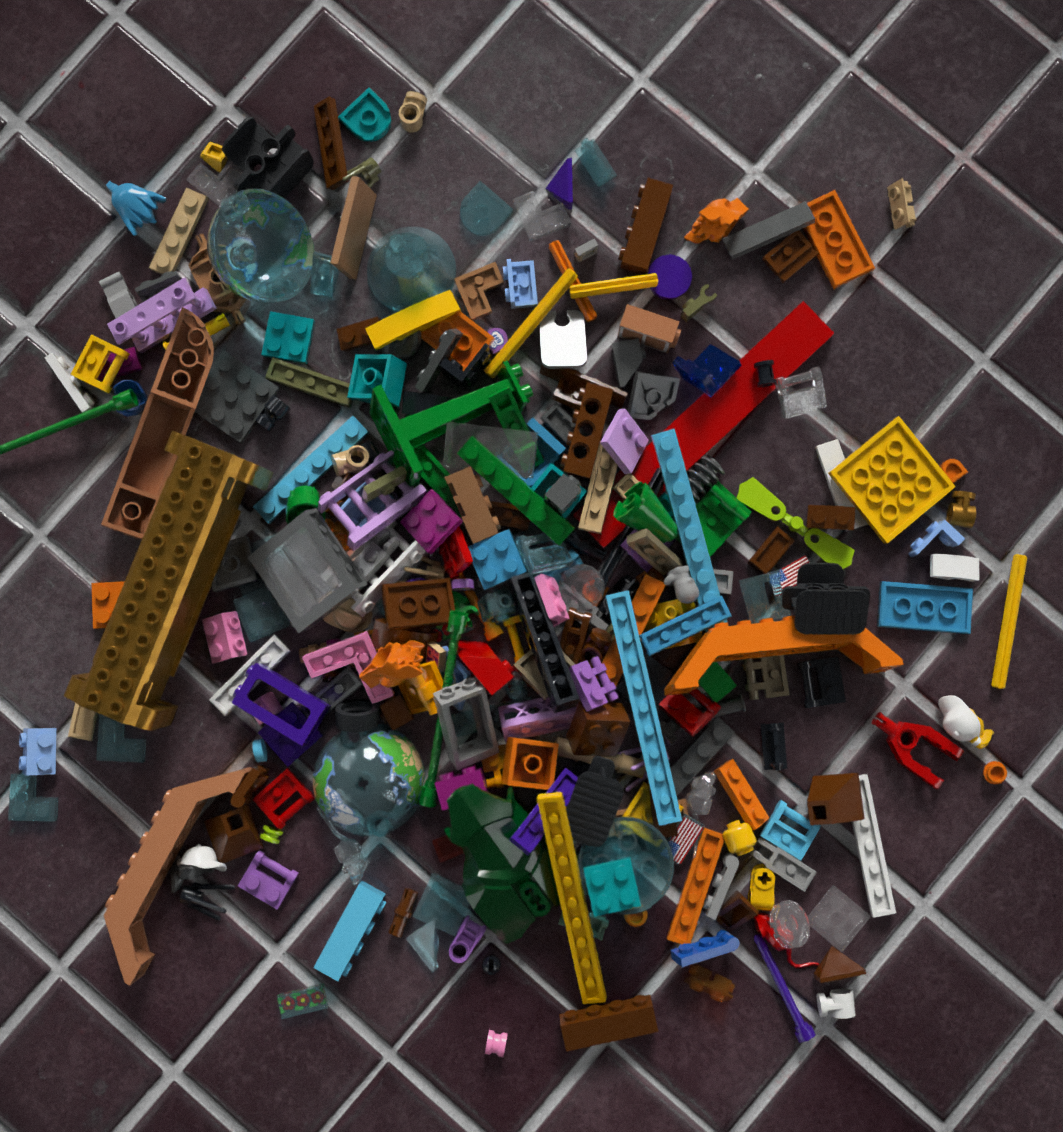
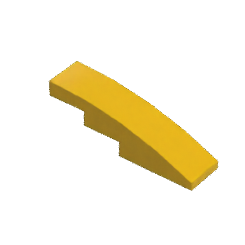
M448 290L394 313L365 328L374 348L379 350L395 340L401 341L419 330L422 332L461 311L452 291Z

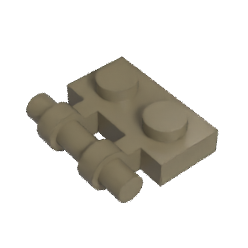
M784 655L759 658L760 662L754 663L753 658L744 659L742 666L743 671H746L747 678L745 687L746 691L749 692L750 700L759 699L758 690L764 689L765 698L789 695ZM755 669H761L763 682L756 683Z

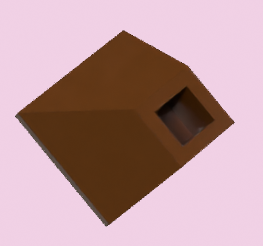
M858 772L813 776L807 799L810 825L837 824L865 819Z
M248 804L204 821L218 862L226 863L264 848Z

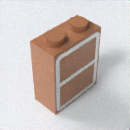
M627 304L617 337L625 340L639 338L640 345L644 344L646 347L668 354L670 347L675 349L681 330L677 329L679 321Z

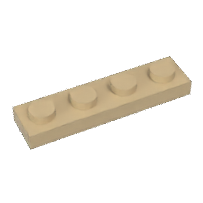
M188 188L185 189L149 268L159 274L176 271L208 202L207 196Z
M599 443L578 526L579 530L597 534L602 533L618 465L601 443Z

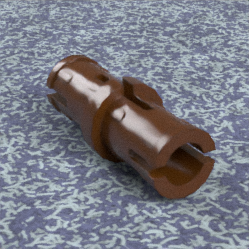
M409 888L404 889L398 907H395V916L388 931L389 934L402 938L408 919L413 914L411 911L418 895L417 891Z

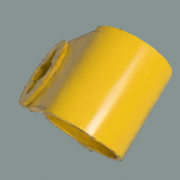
M763 863L755 865L751 870L748 901L757 910L773 911L775 876ZM763 872H765L767 876L760 880L758 876H762Z

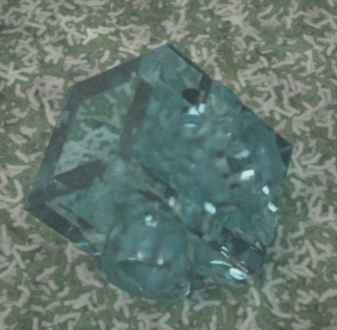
M500 588L494 589L477 600L483 622L496 620V623L506 622L509 620V616L517 612L510 590L501 591Z

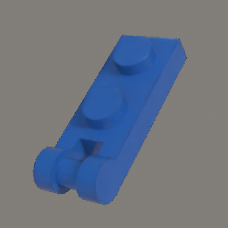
M720 930L714 937H704L698 942L681 944L678 948L670 950L671 959L681 967H685L738 949L740 942L728 931Z

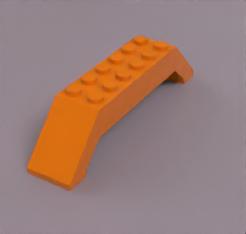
M795 616L783 617L782 621L766 618L759 620L760 623L751 624V620L737 622V625L729 626L728 623H718L714 625V628H709L708 632L701 636L664 689L665 696L685 694L699 687L698 680L714 662L839 650L862 667L864 674L887 672L903 665V659L866 628L863 632L855 635L802 634L795 627Z

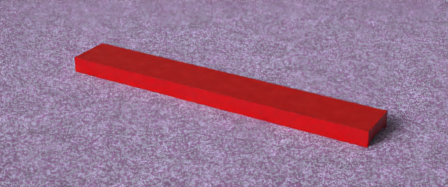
M804 301L664 430L675 429L686 472L834 335V332ZM773 360L774 365L772 367L777 384L769 387H757L758 376L754 364L760 361ZM653 441L645 447L631 473L639 482L649 484L656 469L660 467ZM622 470L616 474L613 487L626 475ZM664 483L657 494V498L666 491ZM613 489L602 533L588 532L602 549L609 545L626 526V524L618 521L613 516L617 503L619 501L624 502ZM584 505L572 516L578 523L580 522Z

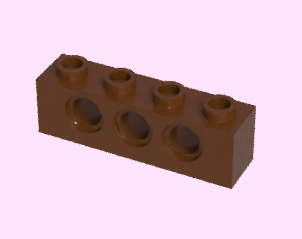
M588 382L585 388L581 387L577 400L581 402L580 410L575 409L572 423L576 424L574 432L569 431L566 445L570 446L568 455L563 453L560 467L564 468L563 472L566 475L590 480L614 389ZM588 404H594L598 407V412L596 414H589L586 412L585 407ZM582 426H589L592 429V434L585 437L580 434L579 430ZM576 448H583L587 455L583 459H578L574 456L573 452Z

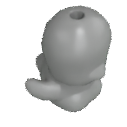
M688 565L676 567L667 573L664 585L671 583L674 585L678 601L684 604L696 601L699 597V589L694 579L691 578Z

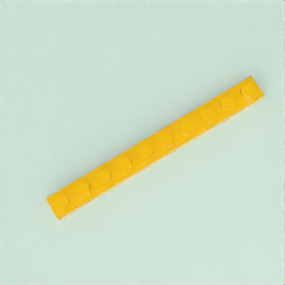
M562 792L538 794L537 802L583 1004L606 1002L607 996Z

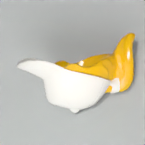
M948 695L939 699L938 705L944 717L943 728L952 738L962 742L969 741L978 749H983L989 744L994 731L991 729L984 730L983 720L960 698Z

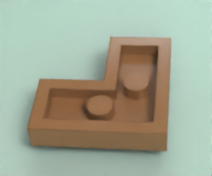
M496 262L454 278L472 321L492 313L485 292L504 285Z

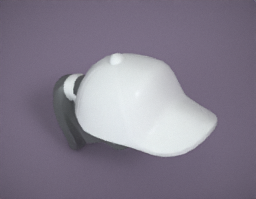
M197 844L188 849L182 858L174 861L171 867L172 893L177 892L181 888L183 880L197 878L206 872L213 873L214 869L224 872L227 866L217 861L216 853L211 847Z

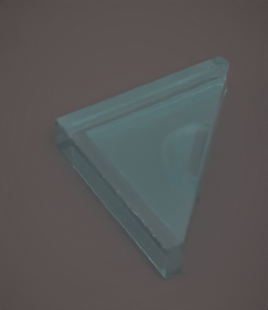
M437 917L406 938L432 973L439 966L437 963Z

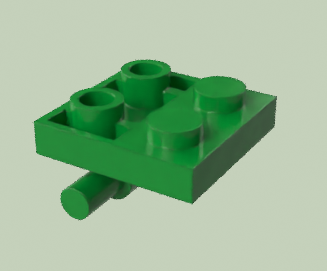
M719 481L696 505L701 525L721 544L752 513Z

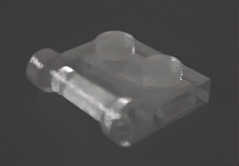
M819 367L810 368L808 372L791 377L776 378L777 384L775 386L778 390L783 418L787 419L827 407L823 378ZM809 380L813 381V386L788 392L789 386Z

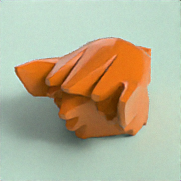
M738 198L731 202L727 199L714 200L698 212L699 217L692 225V230L684 236V239L697 244L707 239L711 242L719 243L723 237L728 236L736 223L748 212L749 208Z
M409 640L403 645L398 642H389L384 648L380 647L372 662L360 673L359 678L370 688L379 684L388 688L396 687L406 679L423 674V671L418 667L423 659V656H420V651L425 647L424 643Z

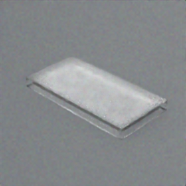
M457 422L447 424L443 467L461 470L470 467L457 453L468 439L474 436L518 477L533 478L538 432Z

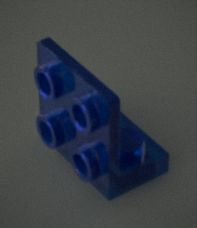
M711 344L694 361L690 359L686 361L678 356L672 362L683 380L710 397L741 367L739 360Z

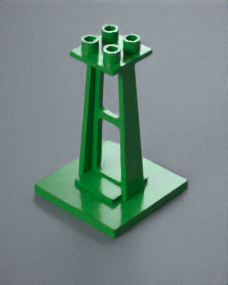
M508 361L503 362L497 375L500 382L400 420L382 385L372 388L369 414L387 451L392 450L394 452L393 463L396 469L403 466L407 471L405 481L410 487L413 486L415 488L418 486L423 471L414 449L492 410L493 407L489 401V395L509 386L522 413L525 405L530 402L529 398L533 396V391L529 384L520 386L519 378L523 376V371L518 363L510 366Z

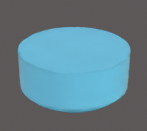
M264 739L254 740L252 747L256 762L267 761V749Z

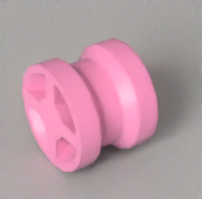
M489 1030L485 1054L495 1053L498 1057H503L507 1033L496 1034L494 1030Z

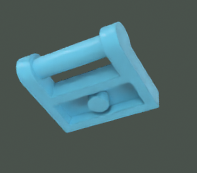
M780 800L760 836L801 861L821 825H810L809 819L789 808L786 802ZM781 815H785L808 829L806 835L804 836L779 820Z

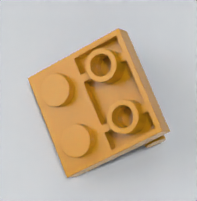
M435 660L420 664L418 668L423 671V674L406 679L402 684L398 685L412 714L428 711L429 715L437 713L433 693L443 688V679Z

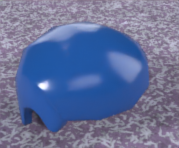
M131 379L120 381L113 387L114 396L125 390L132 389L137 396L138 406L124 411H116L126 417L139 415L144 410L147 402V395L143 387Z

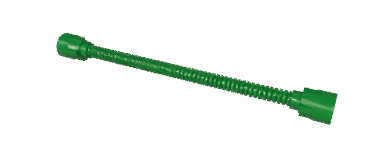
M132 389L120 392L113 396V399L106 404L0 445V455L103 415V413H108L111 410L124 411L138 406L137 396Z
M450 611L447 631L450 632L451 639L443 688L452 686L453 682L452 677L455 669L459 639L461 634L465 632L468 620V613L462 611ZM437 717L428 778L424 786H422L419 804L425 807H436L438 802L435 782L443 742L439 717Z

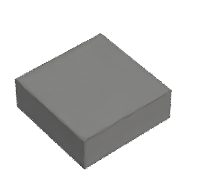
M595 238L575 249L574 256L577 262L580 263L597 253L598 244Z

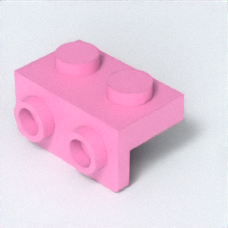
M543 573L534 577L553 627L570 619L555 578Z
M236 611L220 613L202 619L212 664L247 655L240 620Z

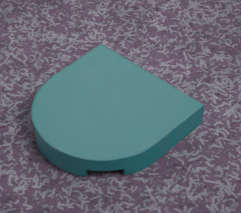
M370 87L338 116L339 121L356 138L365 142H373L383 138L388 133L392 121L388 106Z

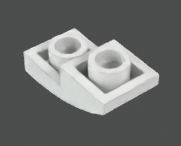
M931 554L930 577L945 580L979 581V558Z

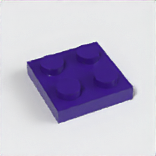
M294 701L277 715V717L297 729H301L308 719ZM267 724L258 732L287 767L324 736L317 728L309 744L301 746Z

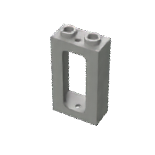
M476 676L466 678L459 683L444 687L433 693L448 757L457 771L499 753L486 690ZM470 699L478 735L474 740L458 745L449 706Z

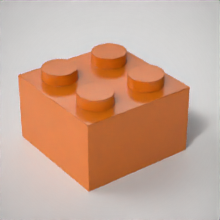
M507 736L501 783L509 786L548 790L554 783L559 743Z

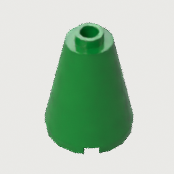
M639 482L633 485L624 494L627 497L624 502L619 501L617 503L613 516L618 521L637 531L647 528L662 543L671 542L676 537V523L648 484Z

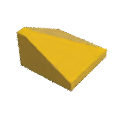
M209 142L200 155V158L217 172H223L227 157L224 155L221 145Z

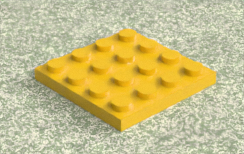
M900 416L894 418L828 472L884 544L889 543L956 487Z

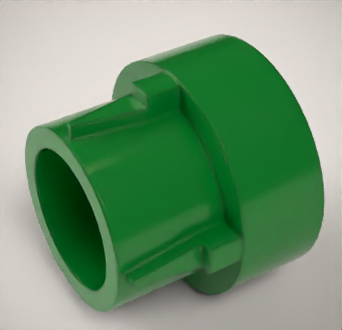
M299 486L293 491L290 490V496L286 504L287 524L306 510L314 508L318 510L320 494L314 486ZM324 511L323 513H320V514H321V516L323 517V519L325 520V511ZM301 528L298 531L300 533H309L306 528Z

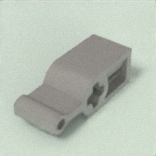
M120 272L99 281L115 318L138 306Z

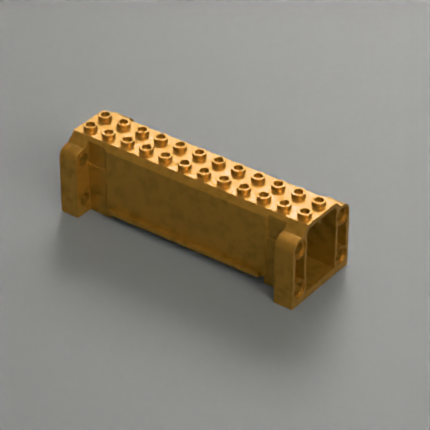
M175 431L171 432L164 450L177 455V460L170 476L167 477L93 658L91 670L89 673L72 675L64 693V697L74 701L79 706L123 724L149 731L171 725L178 708L177 705L162 700L161 696L169 677H175L214 577L217 574L242 511L238 510L246 488L249 484L266 491L274 473L250 461Z

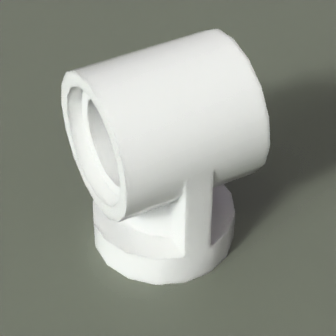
M834 989L830 991V997H825L824 993H817V1007L820 1017H827L828 1012H832V1017L846 1019L854 1017L853 990Z

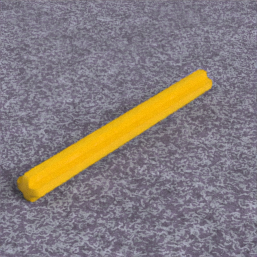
M568 268L487 365L484 372L490 378L494 379L498 375L503 362L509 361L574 283L578 275L572 269Z
M1020 554L1014 555L1012 560L991 684L992 687L998 689L1006 687L1027 563V556Z

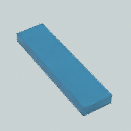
M719 596L639 635L649 657L732 617L723 597Z

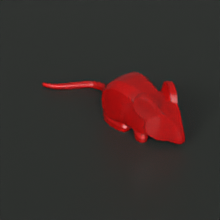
M759 912L754 917L757 932L761 933L762 938H765L776 950L783 951L786 949L787 961L794 968L819 966V963L816 962L796 964L791 960L792 950L790 943L793 937L773 915Z

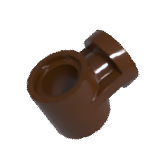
M592 629L580 652V661H588L591 668H593L590 662L592 658L598 656L602 662L613 640L612 636L603 629ZM589 651H594L597 656L591 655Z

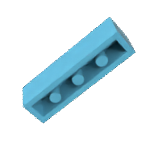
M364 881L359 883L314 966L316 970L336 981H339L342 975L347 976L353 965L349 962L353 954L358 956L364 945L361 942L364 933L370 934L375 924L372 921L375 913L380 915L386 904V901L383 900L386 893Z

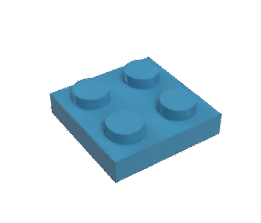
M510 529L468 546L472 555L473 565L484 590L508 581L513 576L527 572Z

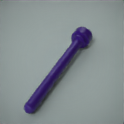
M756 934L754 941L796 1025L795 1035L799 1043L806 1042L815 1037L816 1034L812 1026L804 1022L764 938H762L761 934Z

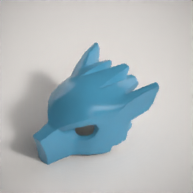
M109 181L106 184L112 193L111 200L114 208L133 236L138 234L135 228H142L143 223L156 224L157 221L154 217L153 209H158L156 202L165 203L166 197L145 190L132 183H124L118 186Z

